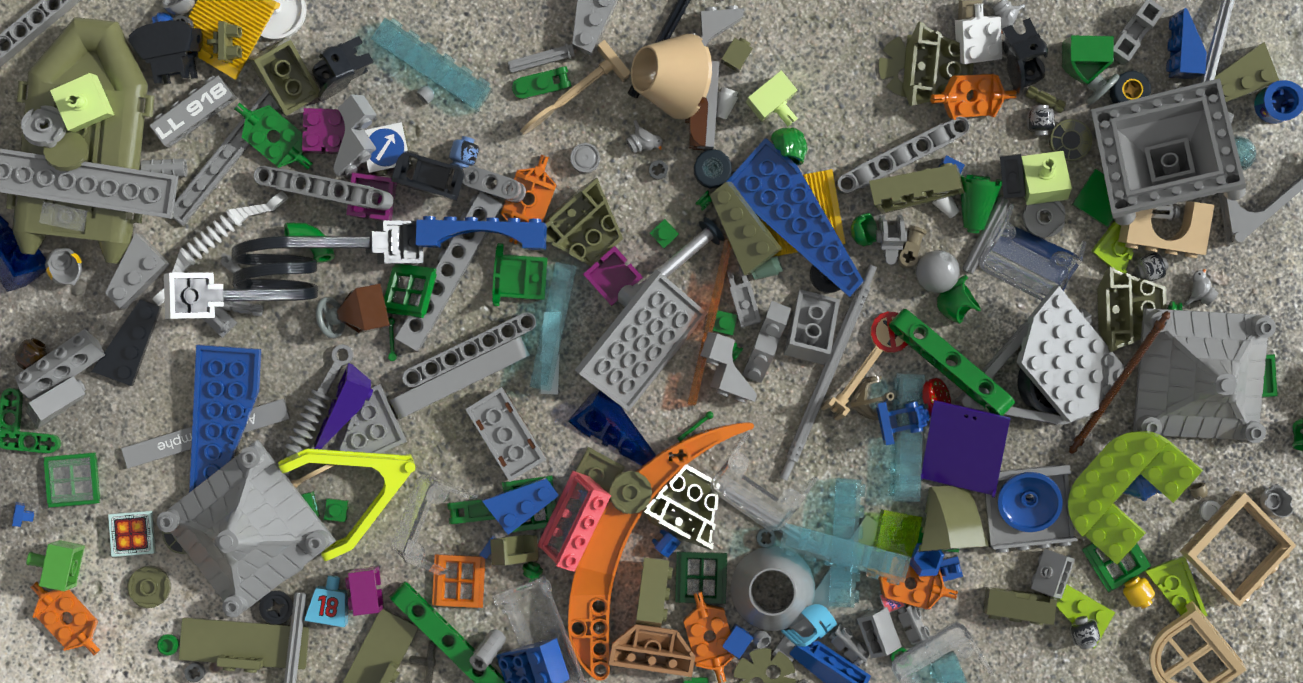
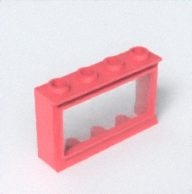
M572 471L538 542V547L557 564V567L575 572L611 497L590 476Z

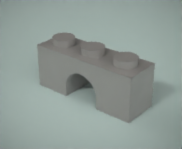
M1153 0L1142 1L1115 39L1113 59L1122 65L1129 62L1140 47L1143 37L1154 27L1165 9Z

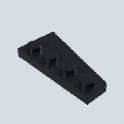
M140 299L105 350V356L99 359L91 372L133 386L162 306Z

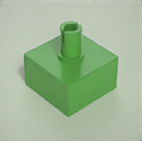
M62 540L49 543L46 555L29 552L26 564L43 568L39 586L67 591L77 585L85 545Z

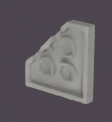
M381 384L371 388L373 393L370 400H365L363 407L351 418L340 451L383 453L407 442Z

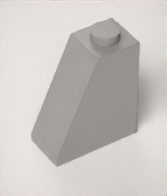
M73 376L29 402L26 413L37 429H39L82 400L86 394L84 392L86 388L80 380H76Z

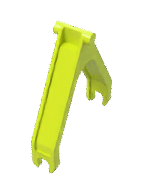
M304 449L278 462L282 473L289 472L307 463L372 467L378 470L384 477L382 490L348 535L335 541L321 552L324 561L331 560L352 550L411 472L415 470L414 460L410 454L396 455Z

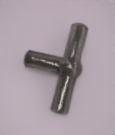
M433 641L428 643L427 657H409L410 664L426 666L424 683H432L437 646Z

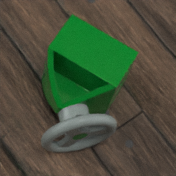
M1071 35L1062 42V68L1075 80L1087 85L1093 91L1086 100L1087 105H1092L1119 79L1118 74L1112 75L1107 80L1100 75L1113 63L1114 36Z

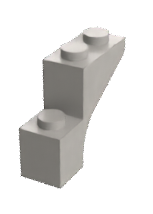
M726 6V10H717V7L704 8L705 11L700 13L701 38L703 39L702 43L704 46H707L713 38L740 22L743 17V8L738 9V6Z
M350 95L338 107L344 120L345 133L333 167L336 175H352V173L358 170L357 167L369 160L371 154L376 150L364 129L371 125V121L377 115L364 95Z
M771 301L742 376L762 383L775 355L779 339L787 324L791 308Z
M708 332L700 356L707 358V363L717 366L710 387L717 389V394L726 397L729 394L734 395V400L742 403H746L747 400L755 402L756 392L733 363L732 351L735 340L717 333Z

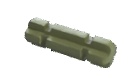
M1034 86L1028 87L1026 91V97L1035 99L1036 102L1042 105H1049V108L1053 107V110L1059 113L1066 106V102L1060 99L1056 100V97L1042 90L1038 91V88Z

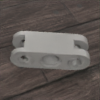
M475 166L464 169V185L476 191L514 203L522 201L526 195L525 186L512 178ZM496 180L497 185L491 189V183Z

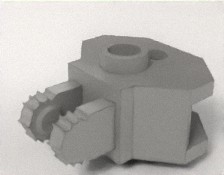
M880 215L879 230H876V242L880 244L884 252L885 261L891 265L897 262L898 250H903V245L907 242V230H905L902 215H897L895 225H887L885 215Z

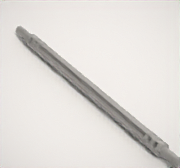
M869 264L863 278L864 282L853 296L832 346L831 354L824 365L786 455L788 459L780 475L781 479L788 480L795 462L799 460L871 289L869 285L877 267Z

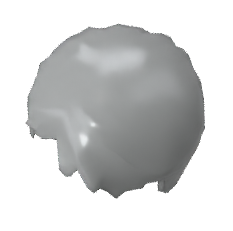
M1279 483L1274 484L1261 494L1260 507L1270 518H1285L1293 512V498Z

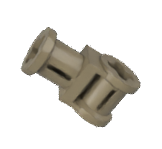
M909 225L908 229L910 231L907 242L904 243L903 250L899 252L897 257L899 266L910 268L917 263L920 244L923 236L927 234L926 230ZM909 253V258H911L912 261L906 263V259L903 256Z

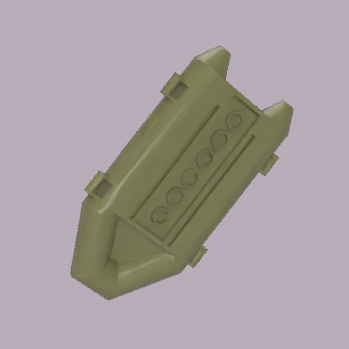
M74 17L30 68L27 81H18L16 102L25 103L24 115L33 108L35 111L45 105L58 109L50 90L88 73L97 75L114 116L75 132L86 140L89 148L88 158L84 162L139 170L145 117H153L155 96L147 95L148 84L118 22ZM27 85H29V87H28V97H27V100H26ZM46 123L45 125H40L39 127L41 129H46L48 127V123ZM22 131L20 152L44 155V146L41 147L29 143L24 138ZM7 193L6 209H14L12 231L21 253L35 254L46 236L54 235L97 240L105 262L119 264L133 238L134 223L142 224L143 214L134 213L132 219L133 213L21 195H18L17 206H15L16 195Z

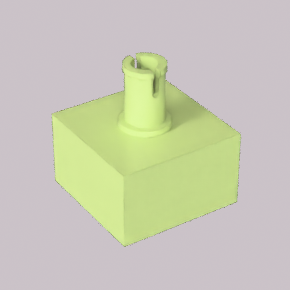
M782 70L750 95L746 101V104L761 122L772 113H777L787 127L798 119L786 105L787 101L796 94L797 89Z
M88 73L50 90L68 131L77 132L114 116L97 75Z
M1064 151L1021 156L1026 205L1068 200L1072 186Z

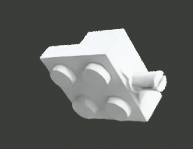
M983 3L974 4L975 17L955 20L956 41L960 42L961 63L969 64L1002 59L1001 17L983 16Z

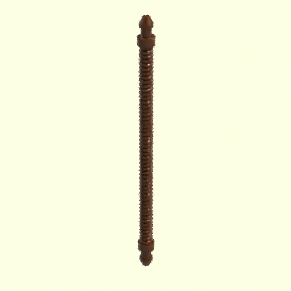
M1170 312L1162 313V317L1155 321L1154 327L1144 339L1145 341L1141 343L1137 352L1130 359L1131 361H1129L1114 385L1107 392L1108 394L1101 401L1099 409L1094 411L1089 418L1090 420L1080 431L1081 433L1073 439L1074 443L1069 447L1071 454L1077 452L1078 447L1084 444L1086 436L1094 428L1095 423L1105 412L1104 410L1108 408L1115 395L1121 389V386H1123L1130 373L1137 366L1136 364L1140 362L1158 333L1165 328V322L1169 320Z

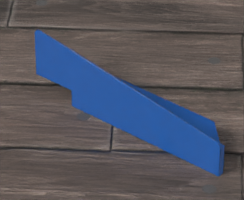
M813 641L805 647L795 645L789 653L824 683H868L871 675L819 641Z

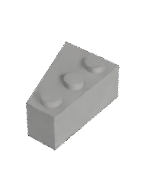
M577 0L573 48L587 55H593L619 0Z
M135 233L105 294L119 308L127 309L171 264L142 234Z

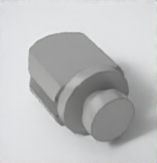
M1173 204L1153 208V210H1166V213H1152L1151 218H1162L1172 221V217L1179 218L1180 206H1174L1173 208Z

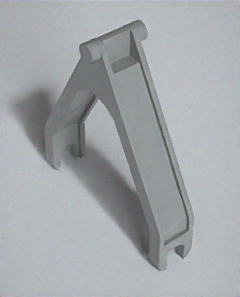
M1228 112L1230 122L1232 123L1234 114ZM1303 174L1257 213L1243 209L1236 200H1229L1225 197L1224 193H1218L1225 232V244L1230 246L1243 242L1246 237L1302 191Z
M1027 322L1023 323L982 369V372L993 379L997 371L1022 344L1023 337L1027 336L1030 324H1027ZM979 388L981 393H989L986 388ZM964 391L955 399V404L958 406L988 412ZM1011 407L1004 414L1064 425L1071 423L1066 422L1061 415ZM1090 413V414H1087V415H1085V416H1083V417H1081V418H1079V419L1088 417V416L1091 415V413Z

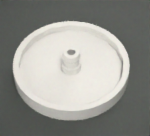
M275 0L280 3V7L274 10L261 37L270 40H282L294 35L305 21L307 10L305 0Z

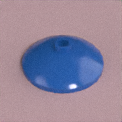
M1024 472L1011 477L1004 483L998 495V509L1002 518L1008 525L1019 531L1037 532L1044 530L1058 519L1062 511L1063 500L1059 487L1052 479L1041 473ZM1032 494L1033 497L1029 499L1026 498V495Z

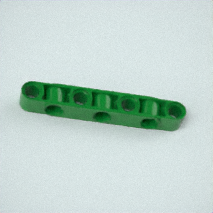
M902 309L889 323L890 329L989 413L1004 416L1015 404L1012 396L907 309ZM919 333L923 335L924 338L917 339L915 338L914 334ZM952 360L956 363V366H949L946 361ZM979 388H986L989 393L983 394L979 391Z
M404 581L389 596L393 603L474 683H505L503 676L491 664L488 665L483 674L478 675L473 671L470 658L474 654L475 648L410 584ZM415 605L423 607L424 613L422 615L414 613L413 607ZM451 635L454 638V643L452 645L445 644L443 636Z

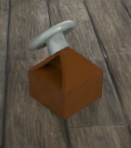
M381 283L355 288L347 295L341 305L332 297L322 298L316 307V320L322 333L329 338H337L343 333L345 324L357 333L374 331L389 326ZM326 303H330L334 308L329 309ZM322 311L324 312L327 321L326 326L323 321ZM339 324L338 329L332 332L333 325Z

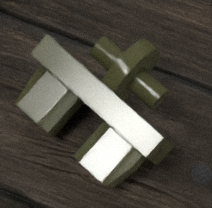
M218 21V32H213V39L207 40V45L213 46V53L218 54V60L225 61V63H233L234 59L242 58L241 46H233V38H241L242 27L225 21Z

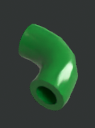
M289 222L284 224L285 236H326L318 228L306 223ZM309 248L318 263L328 262L335 258L333 248Z

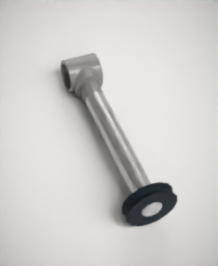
M707 217L703 218V222L699 221L702 232L657 270L667 278L709 241L716 245H720V240L725 241L724 235L713 221ZM649 277L640 284L636 283L633 286L626 285L622 287L618 293V301L626 307Z

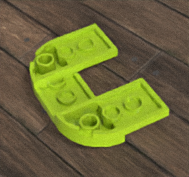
M1150 431L1127 432L1110 441L1075 480L1068 498L1070 519L1082 537L1086 536L1114 563L1119 564L1146 532L1121 511L1114 502L1141 474L1174 503L1203 470L1165 437Z

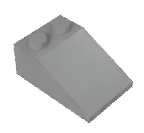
M799 289L787 335L784 355L825 365L831 354L840 299Z

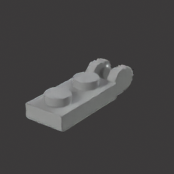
M739 267V275L743 283L735 285L733 272L727 270L726 273L730 284L729 289L741 328L762 322L750 281L748 282L747 276H744L741 267Z

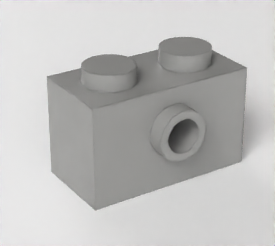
M1044 549L1038 559L1039 566L1037 572L1034 573L1031 580V589L1062 599L1075 559Z
M887 607L871 610L857 618L871 659L888 656L902 647Z

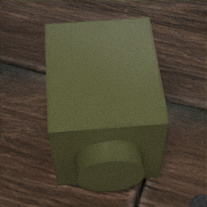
M734 37L721 59V63L739 73L753 49L750 47L751 43L741 37L739 40Z

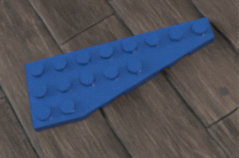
M765 138L726 182L734 184L758 217L846 295L851 297L864 280L798 166L788 157L782 156L780 150H777L774 144Z
M196 345L189 493L234 458L259 393L261 349Z

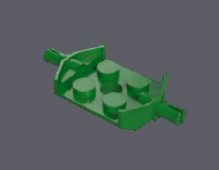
M239 102L234 108L245 119L241 138L278 168L296 161L308 170L310 167L307 164L310 166L313 164L302 153L303 133L270 105L249 111ZM276 130L279 132L280 138L277 142L268 140L267 134L269 131Z

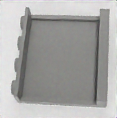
M1060 464L1000 470L995 498L984 493L991 549H996L997 553L1008 552L1009 548L1017 547V550H1029V546L1038 545V548L1051 547L1050 544L1059 543V546L1072 545L1071 542L1078 541L1074 537L1073 523L1068 510L1070 493L1068 474H1071L1070 465ZM1024 472L1041 473L1052 479L1059 487L1063 500L1062 511L1058 519L1048 528L1037 532H1023L1011 527L1002 518L998 509L999 492L1004 483L1017 474ZM1032 494L1026 495V498L1029 499L1033 497Z

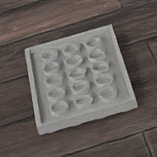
M656 269L575 371L629 412L707 315V312Z

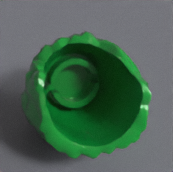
M793 127L776 130L771 136L774 147L780 150L782 156L788 157L797 166L804 164V158L808 150L804 134Z

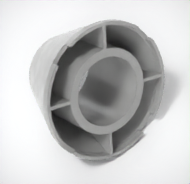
M763 547L747 554L737 565L731 580V596L736 610L746 622L762 630L780 631L796 625L805 617L801 612L813 604L815 582L808 564L798 554L783 547ZM765 571H780L787 575L793 584V596L789 603L782 608L767 609L759 605L754 599L752 584L756 577Z

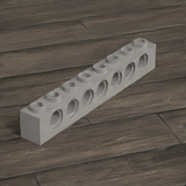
M482 192L478 195L474 194L469 203L471 206L469 212H464L459 221H465V217H474L475 212L478 210L485 212V218L482 221H486V218H497L503 208V204ZM475 232L471 240H466L463 234L448 239L450 244L447 250L442 249L437 258L440 262L435 268L437 269L435 283L442 285V292L439 295H434L432 292L430 298L432 310L426 313L424 318L408 316L404 323L400 322L395 330L397 334L395 339L416 351H420L488 232ZM456 247L464 249V254L461 258L453 256V250ZM451 265L453 267V274L448 277L444 276L442 273L443 267ZM416 294L418 300L415 305L417 306L419 305L421 294ZM417 319L421 322V329L414 332L411 329V322Z

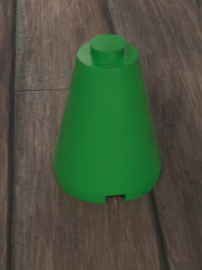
M961 175L964 193L961 194L963 227L967 228V232L979 233L980 230L985 229L1002 186V180L996 179L994 182L990 181V177L967 175L965 177Z

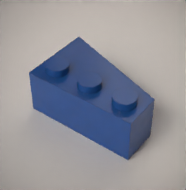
M544 477L482 499V502L509 535L557 498L559 493L548 479Z

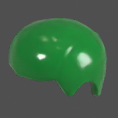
M871 213L856 216L850 228L851 237L856 244L864 247L876 242L877 226Z

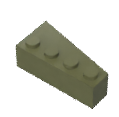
M725 182L710 194L744 276L750 275L782 250L781 246L732 182Z

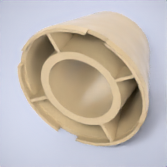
M683 34L642 47L635 55L631 68V81L634 89L672 118L682 120L693 116L700 109L698 104L702 97L706 98L711 83L712 60L709 48L704 46L701 37L694 34Z

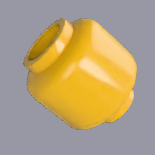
M1136 576L1124 583L1123 594L1132 607L1144 609L1153 603L1152 599L1155 596V592L1146 578Z

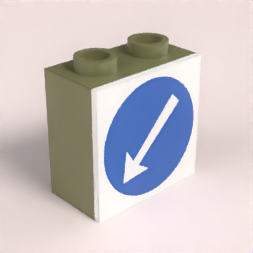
M400 122L364 130L376 147V150L371 154V158L366 161L369 173L381 177L388 175L387 171L395 169L398 157L403 152L410 151L404 124ZM412 159L410 161L409 167L413 166Z

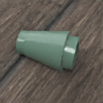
M778 256L771 257L752 272L754 280L779 275L783 268Z

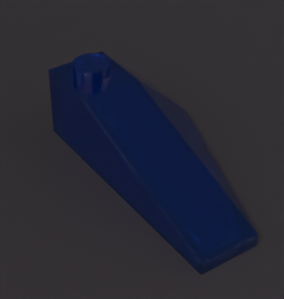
M0 216V282L5 290L9 292L26 287L45 273L46 258L40 249L35 254L21 253L9 223Z
M599 389L588 396L568 420L583 435L589 438L591 435L602 441L601 444L606 447L608 445L613 446L619 450L621 455L641 466L656 456L622 407Z

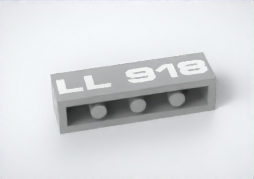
M218 75L217 77L212 76L208 78L202 88L192 90L187 94L188 98L184 101L175 102L170 107V111L166 114L161 113L153 119L154 122L150 127L164 146L172 147L238 99L222 77Z

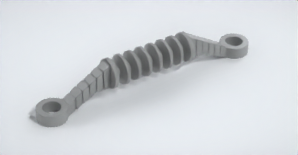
M338 345L333 349L332 359L334 363L320 385L321 387L318 390L312 389L311 392L316 397H308L312 406H304L309 412L300 414L305 420H297V424L301 426V429L293 428L297 436L289 437L294 443H286L285 447L289 449L286 457L302 451L301 446H309L305 438L312 439L313 436L308 432L317 430L312 423L319 424L320 421L316 418V415H324L319 409L328 407L323 400L331 401L332 397L328 395L329 389L339 374V370L353 360L354 352L348 345ZM340 349L347 350L349 355L347 360L341 361L338 359L337 353ZM291 471L284 474L289 478Z

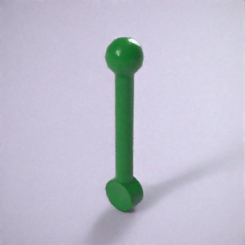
M389 317L390 354L388 359L395 361L397 359V355L394 353L393 324L395 319Z
M708 411L705 417L677 438L679 442L706 420L712 419L714 417L713 412Z

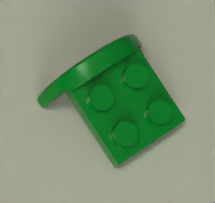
M498 243L493 273V306H500V297L545 300L548 258L504 255V244Z

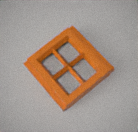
M435 554L432 605L483 608L486 559L482 556Z

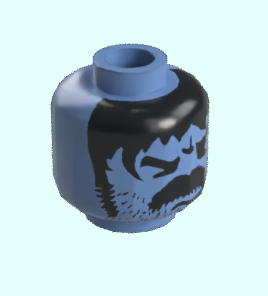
M462 136V139L453 141L449 158L454 164L467 168L476 163L479 146L474 144L475 139Z

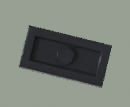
M1021 153L1000 156L1004 199L1025 197Z

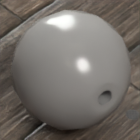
M943 250L925 253L918 261L916 267V276L919 284L932 293L949 291L957 283L960 275V268L956 258Z

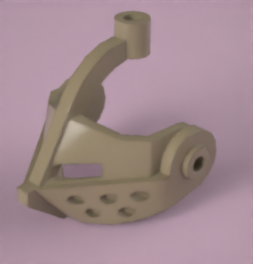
M875 375L862 381L857 386L850 403L846 404V406L857 411L865 418L879 420L878 415L872 411L869 403L882 400L892 401L894 394L888 392L881 397L867 400L869 386L881 382L882 375Z

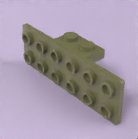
M382 609L378 613L343 683H395L400 674L397 669L418 627Z
M184 617L181 624L179 660L217 663V667H223L225 671H235L236 668H243L244 672L255 673L262 667L286 668L291 625ZM303 627L298 663V669L302 670L306 669L309 627Z

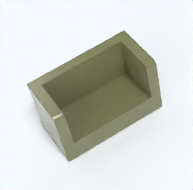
M517 535L490 539L492 565H511L538 561L536 535Z

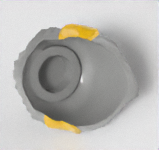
M55 248L46 259L45 268L48 276L55 283L74 286L82 272V261L78 254L69 248Z

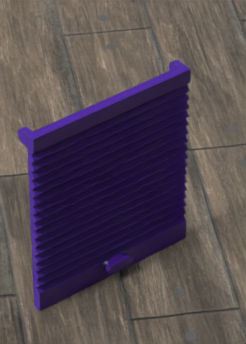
M934 400L919 480L926 479L989 494L995 498L1011 418Z

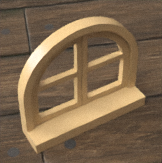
M1193 601L1185 605L1187 608L1186 613L1168 624L1157 634L1150 647V667L1158 683H1178L1172 680L1171 677L1187 666L1191 667L1203 683H1228L1246 671L1241 658ZM1189 625H1192L1206 643L1187 656L1172 637ZM1169 641L1183 659L1164 671L1161 665V654L1164 646ZM1213 650L1227 668L1212 679L1207 680L1193 662Z

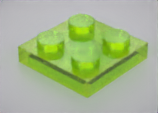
M881 509L873 551L911 558L918 542L922 517Z

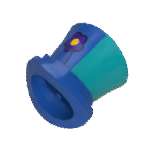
M1279 80L1272 83L1257 94L1254 101L1256 114L1260 119L1271 124L1281 123L1297 117L1303 111V89L1298 84L1288 80Z

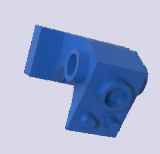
M917 401L906 403L905 408L888 411L886 402L875 403L883 444L886 446L895 444L893 433L909 429L911 433L921 432L923 427L928 425L927 421L930 420L929 412L924 408V404L918 405ZM908 413L910 424L898 426L896 415Z

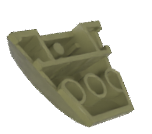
M920 21L915 27L906 50L903 89L910 106L931 102L930 99H933L931 95L942 94L952 76L973 75L974 63H961L959 42L950 40L941 35L939 31L930 29Z
M597 177L578 189L543 222L547 225V242L589 266L598 262L611 248L623 240Z
M1107 267L1097 288L1098 331L1108 346L1109 351L1113 352L1118 350V348L1130 345L1141 339L1144 308L1167 309L1166 287L1145 279H1139L1128 273L1117 271L1112 267Z
M685 465L672 477L642 513L652 524L683 541L713 550L712 535L716 526L714 524L715 510L718 507L720 483Z
M955 486L929 487L925 513L927 514L926 523L922 527V533L924 534L922 545H919L918 552L990 547L970 490Z

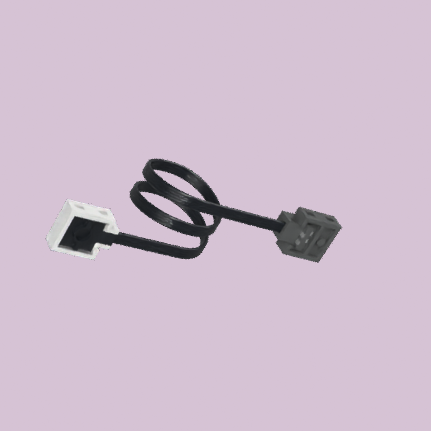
M377 221V231L365 232V237L277 236L241 242L231 249L232 261L238 264L255 266L246 267L233 273L232 285L237 289H223V284H214L213 273L164 274L165 319L215 318L214 307H223L224 301L310 300L318 297V286L313 283L279 279H250L269 275L315 273L317 271L316 259L284 254H249V252L277 248H365L366 254H377V264L423 263V247L416 246L417 221Z

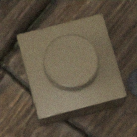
M959 0L958 20L975 17L974 4L982 3V0Z

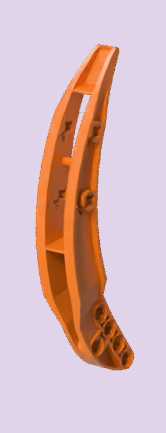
M741 422L706 430L677 442L653 457L636 471L644 475L650 482L652 489L651 500L679 470L713 446L753 429L754 424L751 422ZM679 450H683L686 454L682 460H679L677 456H671L672 461H668L669 452L678 454ZM611 499L608 501L575 570L568 610V632L572 650L586 672L599 681L606 679L610 672V665H608L610 656L609 613L615 574L627 540L643 512L642 510L639 513L633 514L622 513L615 508ZM597 600L605 604L604 609L601 611H597L593 607V603ZM580 622L583 624L584 630L582 632H575L572 629V625ZM596 622L604 623L605 629L602 632H597L593 628ZM597 643L605 645L606 650L603 653H597L594 650V646ZM599 664L604 665L606 672L597 674L594 671L595 666Z

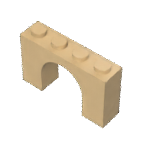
M1186 201L1180 230L1175 236L1166 240L1160 238L1152 228L1151 216L1153 209L1135 212L1136 218L1131 224L1121 225L1118 242L1126 243L1125 247L1138 249V246L1142 245L1146 246L1145 250L1158 252V248L1165 249L1166 254L1178 255V251L1185 252V257L1197 258L1198 254L1206 255L1214 205Z

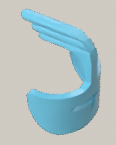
M814 604L806 607L801 612L815 628L811 636L802 637L794 629H788L787 631L784 629L781 632L795 645L805 647L817 638L821 639L837 623L826 607Z

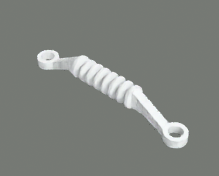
M281 191L271 198L267 204L227 209L228 218L220 215L222 223L214 220L215 228L207 226L208 234L201 231V240L197 237L193 238L196 243L195 245L188 242V251L184 248L179 249L180 251L172 273H184L188 267L195 265L194 256L202 259L200 251L208 254L207 245L215 248L213 240L221 243L220 234L227 238L228 233L226 229L232 232L235 231L232 224L240 227L242 222L252 215L273 211L288 199V196ZM164 289L153 298L158 306L165 302Z

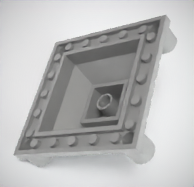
M1220 78L1091 109L1113 219L1119 225L1131 224L1136 218L1135 212L1153 209L1216 193H1224L1225 197L1229 200H1239L1245 195L1246 183Z
M1144 308L1141 343L1145 341L1144 339L1151 332L1155 321L1162 317V313L1170 312V318L1165 322V328L1158 333L1139 362L1133 431H1150L1161 436L1247 440L1252 443L1261 442L1266 435V429L1260 423L1267 340L1276 330V324L1271 319V316Z
M259 440L243 449L240 454L168 510L160 513L157 518L158 528L163 532H170L176 538L177 542L223 600L222 608L224 613L229 617L235 618L336 541L288 477L280 471L277 463Z

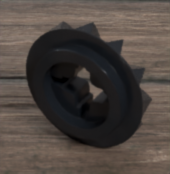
M280 590L270 591L260 601V614L270 624H282L292 615L293 601L288 594ZM274 600L277 604H284L280 608V613H277L276 610H268L274 606Z

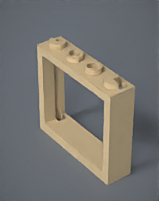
M1235 491L1179 552L1231 604L1240 607L1245 601L1250 600V595L1255 590L1263 586L1264 580L1269 575L1277 571L1278 565L1290 556L1289 553L1296 547V544L1245 492ZM1244 507L1279 544L1232 593L1197 558V555L1237 512Z

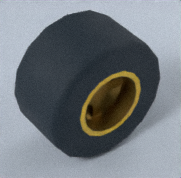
M1127 71L1120 74L1118 81L1109 89L1110 98L1116 104L1149 96L1151 94L1150 82L1140 72Z

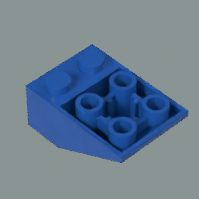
M1183 8L1172 15L1169 20L1171 38L1168 40L1167 49L1170 51V59L1167 60L1166 71L1169 72V78L1194 80L1206 73L1207 52L1188 9Z
M557 638L502 652L496 656L505 683H563L570 679Z

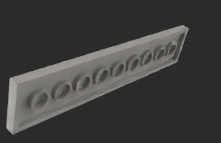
M0 148V192L173 218L179 176L91 162L81 163L82 166L75 170L59 171L47 163L45 155Z

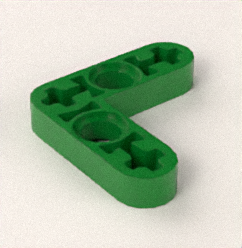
M16 388L4 390L0 400V447L7 450L54 453L58 451L61 446V440L57 435L20 431L23 394ZM13 392L17 399L12 401V407H16V410H6V406H11V400L7 399V396ZM9 412L15 416V422L11 425L5 422V415ZM9 434V438L19 439L18 442H10L7 445L3 438ZM28 435L34 439V445L31 448L24 445V438ZM50 438L51 442H55V446H52L50 449L48 445H39L40 441H49Z

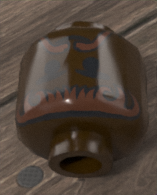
M35 338L24 340L14 354L18 362L17 365L25 370L46 356L45 344Z

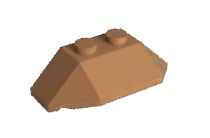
M634 624L612 643L608 665L692 677L696 656L677 630Z

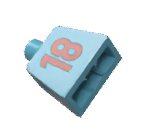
M328 575L326 587H316L305 616V621L339 627L347 626L348 591L338 589L340 577Z

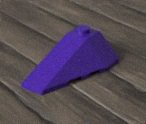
M350 363L347 364L340 379L336 393L337 400L332 399L328 410L329 417H325L314 443V449H322L363 407L365 400L369 401L372 396L371 380Z

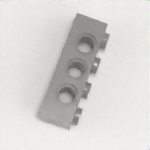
M84 329L15 376V380L20 391L33 401L69 378L76 376L105 356L99 341Z

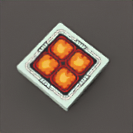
M152 511L108 514L111 557L156 553Z

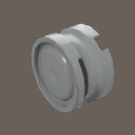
M581 143L575 146L571 152V163L578 172L584 174L591 173L599 166V151L592 144Z

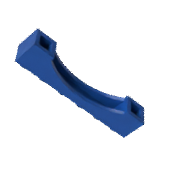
M423 216V220H417L416 246L441 248V243L461 234L491 232L522 243L524 250H546L547 225L542 222V219L532 218L529 219V222H520L519 218H508L507 222H500L499 218H486V221H478L476 217H465V221H457V217H444V220H436L434 216Z

